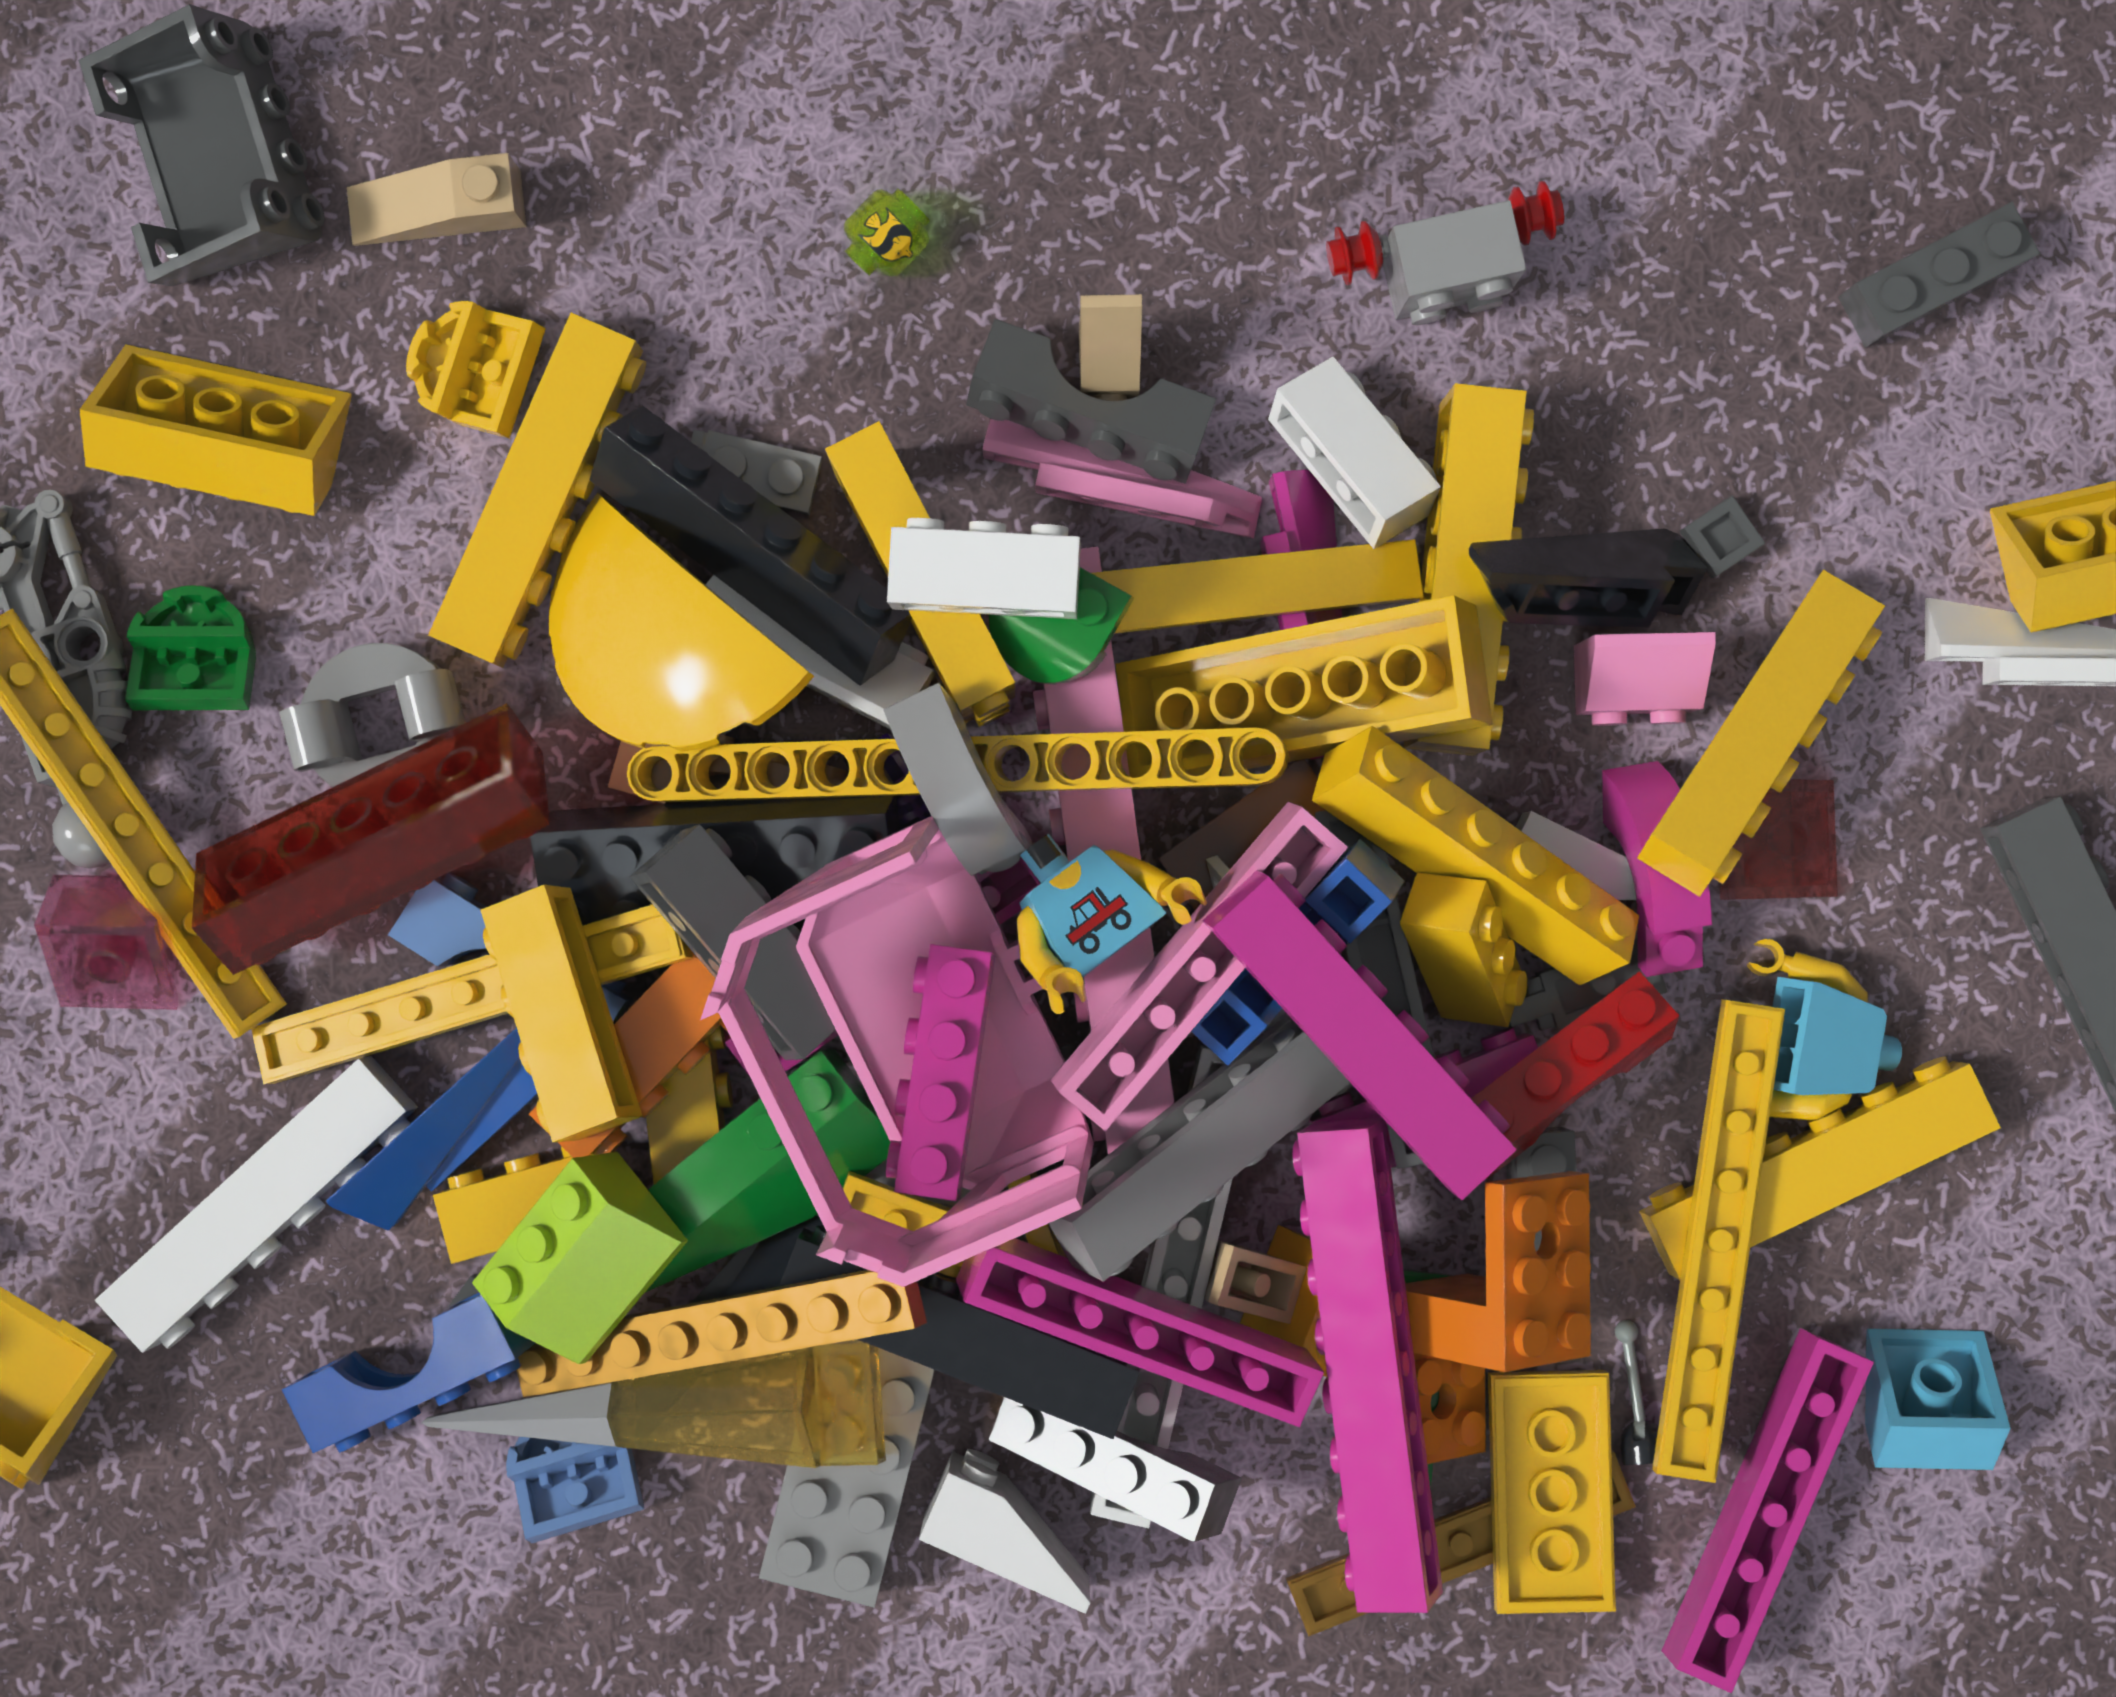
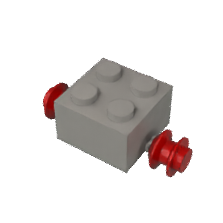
M1539 181L1535 195L1525 197L1519 187H1513L1507 201L1393 226L1388 238L1386 234L1379 236L1377 231L1366 221H1361L1358 235L1349 237L1346 236L1340 227H1335V240L1326 242L1328 263L1333 277L1342 275L1347 286L1351 285L1354 272L1365 270L1371 279L1375 280L1383 266L1395 320L1411 317L1412 325H1424L1445 318L1447 316L1445 309L1465 304L1468 305L1470 313L1482 312L1502 305V296L1508 295L1513 291L1514 286L1526 271L1521 244L1524 246L1529 245L1532 232L1542 230L1549 240L1555 239L1556 226L1564 224V207L1558 190L1550 191L1545 181Z

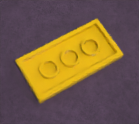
M1606 1370L1488 1372L1494 1610L1497 1614L1616 1612L1609 1372Z

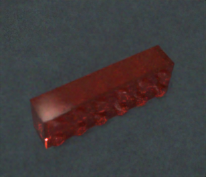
M506 703L197 852L192 929L234 975L255 964H264L273 959L277 954L299 943L319 938L329 929L358 915L369 914L380 907L381 904L406 892L424 888L434 879L463 865L474 864L485 857L486 854L515 840L526 839L534 835L539 829L550 824L543 751Z

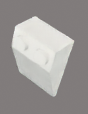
M967 1449L964 1456L952 1451L924 1514L919 1540L1086 1614L1090 1605L1089 1575L1007 1475L996 1471L999 1462L973 1449Z

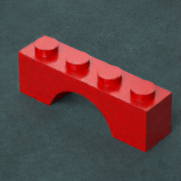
M1640 971L1471 1098L1477 1106L1484 1099L1487 1100L1510 1125V1128L1503 1135L1517 1149L1487 1179L1532 1146L1543 1131L1582 1095L1615 1074L1629 1072L1672 1039L1679 1014Z

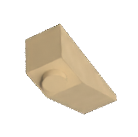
M509 153L449 159L347 187L352 244L354 246L526 227L521 171Z
M1142 294L1080 296V392L1108 401L1127 400L1139 396Z

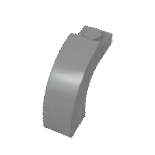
M940 683L883 709L901 755L923 801L946 842L966 871L973 876L977 873L982 875L988 871L999 872L1014 866L1020 860V855L1033 845L1025 826L999 795L977 753L958 705Z

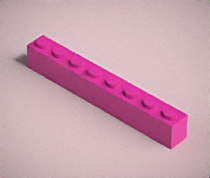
M1383 1118L1314 1122L1297 1133L1298 1140L1293 1145V1165L1296 1174L1303 1176L1305 1199L1301 1203L1300 1221L1303 1233L1306 1236H1310L1313 1259L1310 1260L1308 1265V1285L1312 1295L1318 1296L1320 1318L1316 1322L1315 1342L1319 1354L1325 1355L1328 1377L1325 1378L1323 1383L1322 1396L1326 1413L1333 1416L1335 1436L1330 1444V1462L1334 1473H1340L1342 1496H1340L1338 1501L1337 1518L1340 1530L1347 1532L1350 1552L1345 1562L1346 1586L1349 1591H1354L1357 1612L1428 1613L1443 1593L1386 1124Z

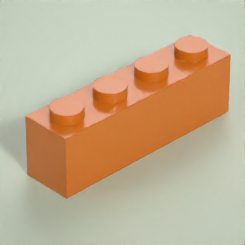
M693 952L692 959L672 964L614 1024L643 1118L652 1113L668 1096L669 1092L663 1085L678 1069L687 1075L710 1052L711 1049L704 1042L720 1025L727 1031L719 1012L700 1020L708 995L712 991L715 977ZM535 1106L529 1115L542 1127ZM626 1123L579 1141L558 1143L573 1158L612 1153L628 1137L621 1130Z

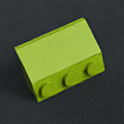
M618 1152L572 1158L473 1280L472 1284L507 1329L577 1364H583L596 1352L688 1240Z

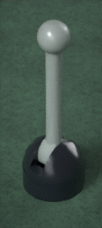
M1622 1320L1615 1327V1336L1623 1344L1634 1422L1630 1423L1621 1435L1620 1449L1623 1465L1652 1464L1659 1426L1651 1421H1647L1645 1416L1634 1341L1638 1337V1327L1630 1320Z

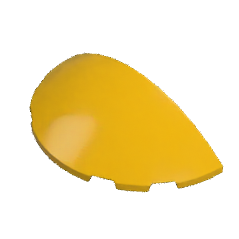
M597 492L576 523L575 530L565 551L561 555L549 606V636L551 637L556 672L564 690L579 711L598 728L624 743L643 749L647 743L670 745L678 751H689L719 744V734L731 730L744 722L758 726L794 699L813 679L814 675L741 613L726 603L672 557L667 550Z

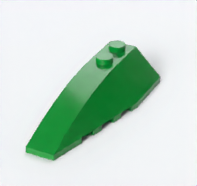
M835 1049L820 1050L788 1076L842 1188L849 1171L867 1176L887 1160L890 1145L887 1133L865 1088ZM761 1098L648 1189L687 1238L688 1242L646 1292L809 1220L818 1214Z

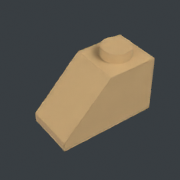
M1218 1240L1204 1299L1214 1305L1290 1324L1307 1267Z

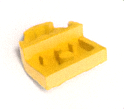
M458 301L450 303L449 307L451 310L442 315L435 322L425 320L420 325L410 344L406 372L407 376L415 382L420 396L417 401L426 409L456 424L510 439L546 328L532 320L487 310L474 302Z

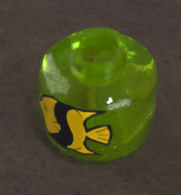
M899 188L892 194L883 189L876 190L844 223L845 235L852 242L845 250V253L868 276L876 269H879L887 276H897L928 245L929 234L924 227L930 220Z

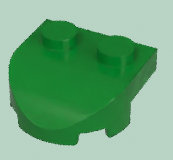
M1080 567L1077 619L989 615L990 633L1002 658L1017 673L1041 684L1056 685L1058 683H1065L1088 675L1103 661L1107 655L1104 651L1134 598Z
M196 585L172 588L163 592L164 600L152 607L145 615L140 611L136 613L127 631V638L133 647L125 700L132 710H249L256 663L255 644L241 612L232 603L227 601L220 591Z

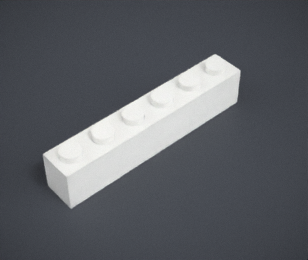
M372 1056L357 1059L98 1296L95 1301L142 1353L161 1343L167 1349L171 1348L195 1327V1324L189 1318L204 1303L210 1309H213L232 1294L239 1286L233 1277L248 1263L254 1269H257L270 1259L282 1247V1244L276 1237L293 1223L297 1229H301L316 1217L326 1206L320 1197L335 1183L339 1187L343 1186L367 1164L363 1158L379 1143L383 1147L387 1146L411 1123L406 1118L418 1108L417 1105Z

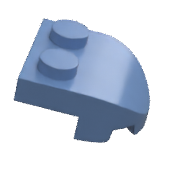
M617 1425L616 1428L620 1445L617 1447L519 1437L515 1446H510L506 1461L507 1477L515 1484L524 1536L527 1541L536 1543L645 1509L633 1452L627 1438Z

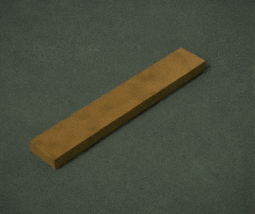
M1611 1450L1613 1516L1636 1506L1616 1455ZM1491 1497L1434 1519L1442 1584L1493 1564ZM1350 1553L1286 1578L1308 1637L1367 1614L1366 1612H1357L1354 1591H1349L1346 1586L1345 1562Z

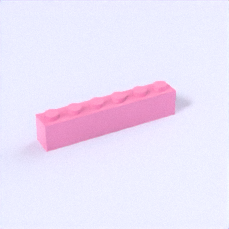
M1287 802L1206 897L1207 904L1205 906L1201 904L1190 916L1192 921L1180 927L1050 1079L1057 1091L1106 1131L1245 969L1239 960L1207 927L1203 920L1256 870L1268 875L1272 880L1281 873L1305 899L1348 847L1303 807Z

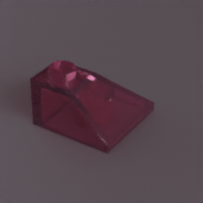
M53 875L34 926L60 1007L177 1010L178 993L157 919L113 876Z

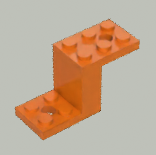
M1567 1171L1485 1182L1486 1277L1461 1274L1405 1283L1427 1464L1486 1452L1485 1368L1510 1372L1591 1356L1589 1173ZM1541 1230V1244L1536 1251L1534 1245L1535 1235ZM1439 1390V1402L1436 1409L1432 1412L1431 1397Z

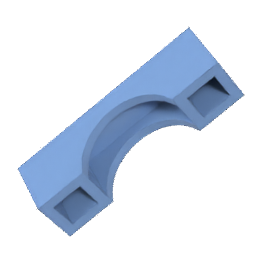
M448 872L444 879L439 876L425 875L388 936L436 966H449L468 953L486 949L483 940L485 923L481 914V909L486 908V906L474 899L478 889L461 877L451 872ZM623 979L602 985L613 1024L625 1014L634 1000L622 992L627 984Z

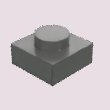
M1733 495L1679 531L1692 551L1708 568L1707 573L1711 578L1718 576L1765 544Z

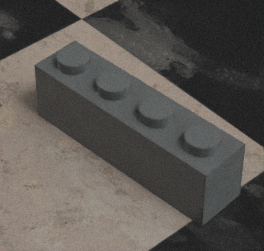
M699 824L682 830L630 876V879L716 979L730 933L746 916L770 902L771 897L756 879L749 875L744 877L729 860L733 854L724 839L712 829L705 831ZM793 924L760 939L744 987L772 1046L784 1060L805 1059L836 1030L796 949L801 931Z

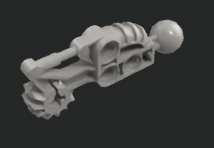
M49 489L40 492L35 498V502L27 505L22 511L11 506L2 505L0 507V548L4 552L0 553V610L6 612L12 608L14 609L109 748L113 749L120 742L125 744L128 735L122 734L126 721L132 720V710L126 708L125 697L128 681H123L122 674L127 671L123 659V643L115 629L104 596L91 588L80 556L82 550L70 518L73 511L72 503L64 495ZM50 534L58 557L64 562L73 588L55 623L40 584ZM97 633L101 643L99 652L92 659L83 661L80 656L81 642L86 636ZM22 737L37 783L57 787ZM57 787L63 806L60 808L52 828L53 842L62 857L75 866L88 869L104 867L109 864L110 861Z

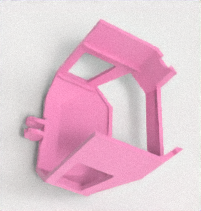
M932 816L826 864L820 870L746 916L729 935L712 991L708 995L700 1019H705L719 1012L827 1231L816 1255L841 1265L843 1261L876 1272L878 1273L877 1278L901 1287L1082 1209L1094 1145L1085 1114L1062 1096L1050 1080L1062 1067L1065 1060L1033 993L1042 990V987L1032 975L1025 978L1017 959H1020L1018 939L1011 944L1008 943L976 874L971 876L966 871L946 842ZM805 919L796 949L890 1142L891 1140L901 1141L905 1117L895 1115V1102L900 1078L908 1080L911 1078L914 1055L904 1054V1041L909 1017H920L923 994L913 993L914 972L918 956L928 957L930 944L991 952L995 955L962 1184L963 1188L971 1191L938 1221L915 1231L852 1208L744 989L760 939ZM1064 1159L1062 1166L1001 1192L1011 1182Z

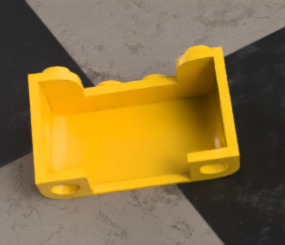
M0 1287V1477L23 1489L29 1480L40 1485L116 1359L117 1354L112 1348L63 1319L60 1322Z

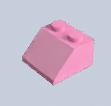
M1715 632L1593 635L1574 645L1576 715H1592V725L1594 726L1627 724V714H1650V724L1686 723V713L1704 709L1716 645Z

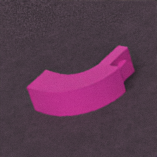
M1659 761L1602 770L1603 824L1619 841L1631 870L1636 894L1637 914L1639 915L1637 924L1638 967L1646 977L1703 967V926L1712 925L1709 884L1699 897L1637 859L1652 832L1680 791L1673 777Z

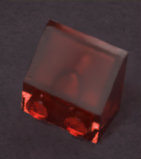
M1790 779L1781 793L1770 788L1761 802L1770 806L1771 810L1753 838L1741 833L1733 845V848L1743 854L1723 884L1719 882L1720 900L1837 897L1834 780Z

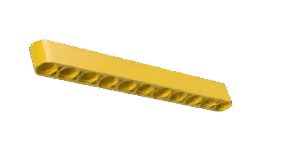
M1262 728L970 736L998 793L1265 785L1273 783L1283 775L1289 759L1287 746L1282 739L1271 731ZM895 739L717 744L689 751H678L671 746H652L637 752L629 762L627 769L628 783L633 792L643 799L652 801L685 802L920 795L909 771L905 779L898 784H892L885 777L883 770L885 760L891 753L900 751ZM1255 740H1268L1275 748V763L1267 772L1253 774L1244 765V750L1248 744ZM1193 742H1206L1213 750V765L1205 774L1192 776L1183 767V752ZM1143 743L1151 752L1152 764L1148 772L1143 776L1132 778L1123 769L1122 756L1125 750L1132 744ZM1082 745L1090 754V768L1084 776L1072 780L1063 771L1062 757L1070 747ZM1021 747L1029 756V770L1020 780L1011 781L1003 773L1002 760L1010 749ZM835 753L843 754L849 763V774L846 780L838 786L832 785L825 774L826 763ZM781 754L789 763L790 773L787 781L776 788L768 780L766 772L771 759ZM722 756L729 763L731 774L727 784L721 789H717L710 782L709 768L714 760ZM660 759H665L671 766L672 778L668 786L660 791L652 783L651 772L656 762Z

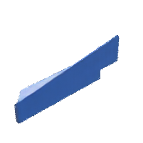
M517 1028L326 1200L327 1204L336 1210L388 1231L401 1220L425 1186L431 1192L438 1188L538 1096L532 1075L525 1070L519 1057L518 1047L521 1040Z

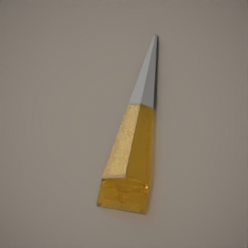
M848 1340L437 1414L427 1417L421 1422L427 1427L809 1468H818L820 1466L878 1465L886 1461L878 1347L860 1340Z

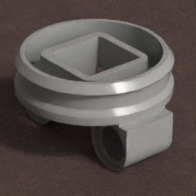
M388 643L358 645L337 654L316 672L305 690L301 704L279 712L294 771L305 772L314 769L326 783L348 796L383 803L413 798L424 793L439 782L454 763L462 743L463 730L467 728L452 671L441 669L427 657L408 648ZM396 689L409 740L415 741L417 744L362 759L348 702Z

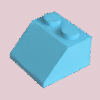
M1867 1329L1866 1358L1874 1363L1866 1380L1865 1426L1875 1468L1993 1470L2011 1428L1984 1331Z

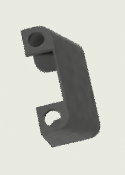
M191 4L78 60L95 115L134 125L165 227L138 223L132 226L131 230L148 283L165 286L180 285L319 241L322 236L321 226L325 222L323 209L319 201L310 194L303 172L307 169L305 152L300 144L293 139L286 118L290 113L288 98L281 87L275 83L269 64V61L273 58V50L268 38L260 29L252 27L244 21ZM103 77L115 89L118 103L107 93L103 84ZM155 243L162 247L169 261L164 263L160 261L156 253Z

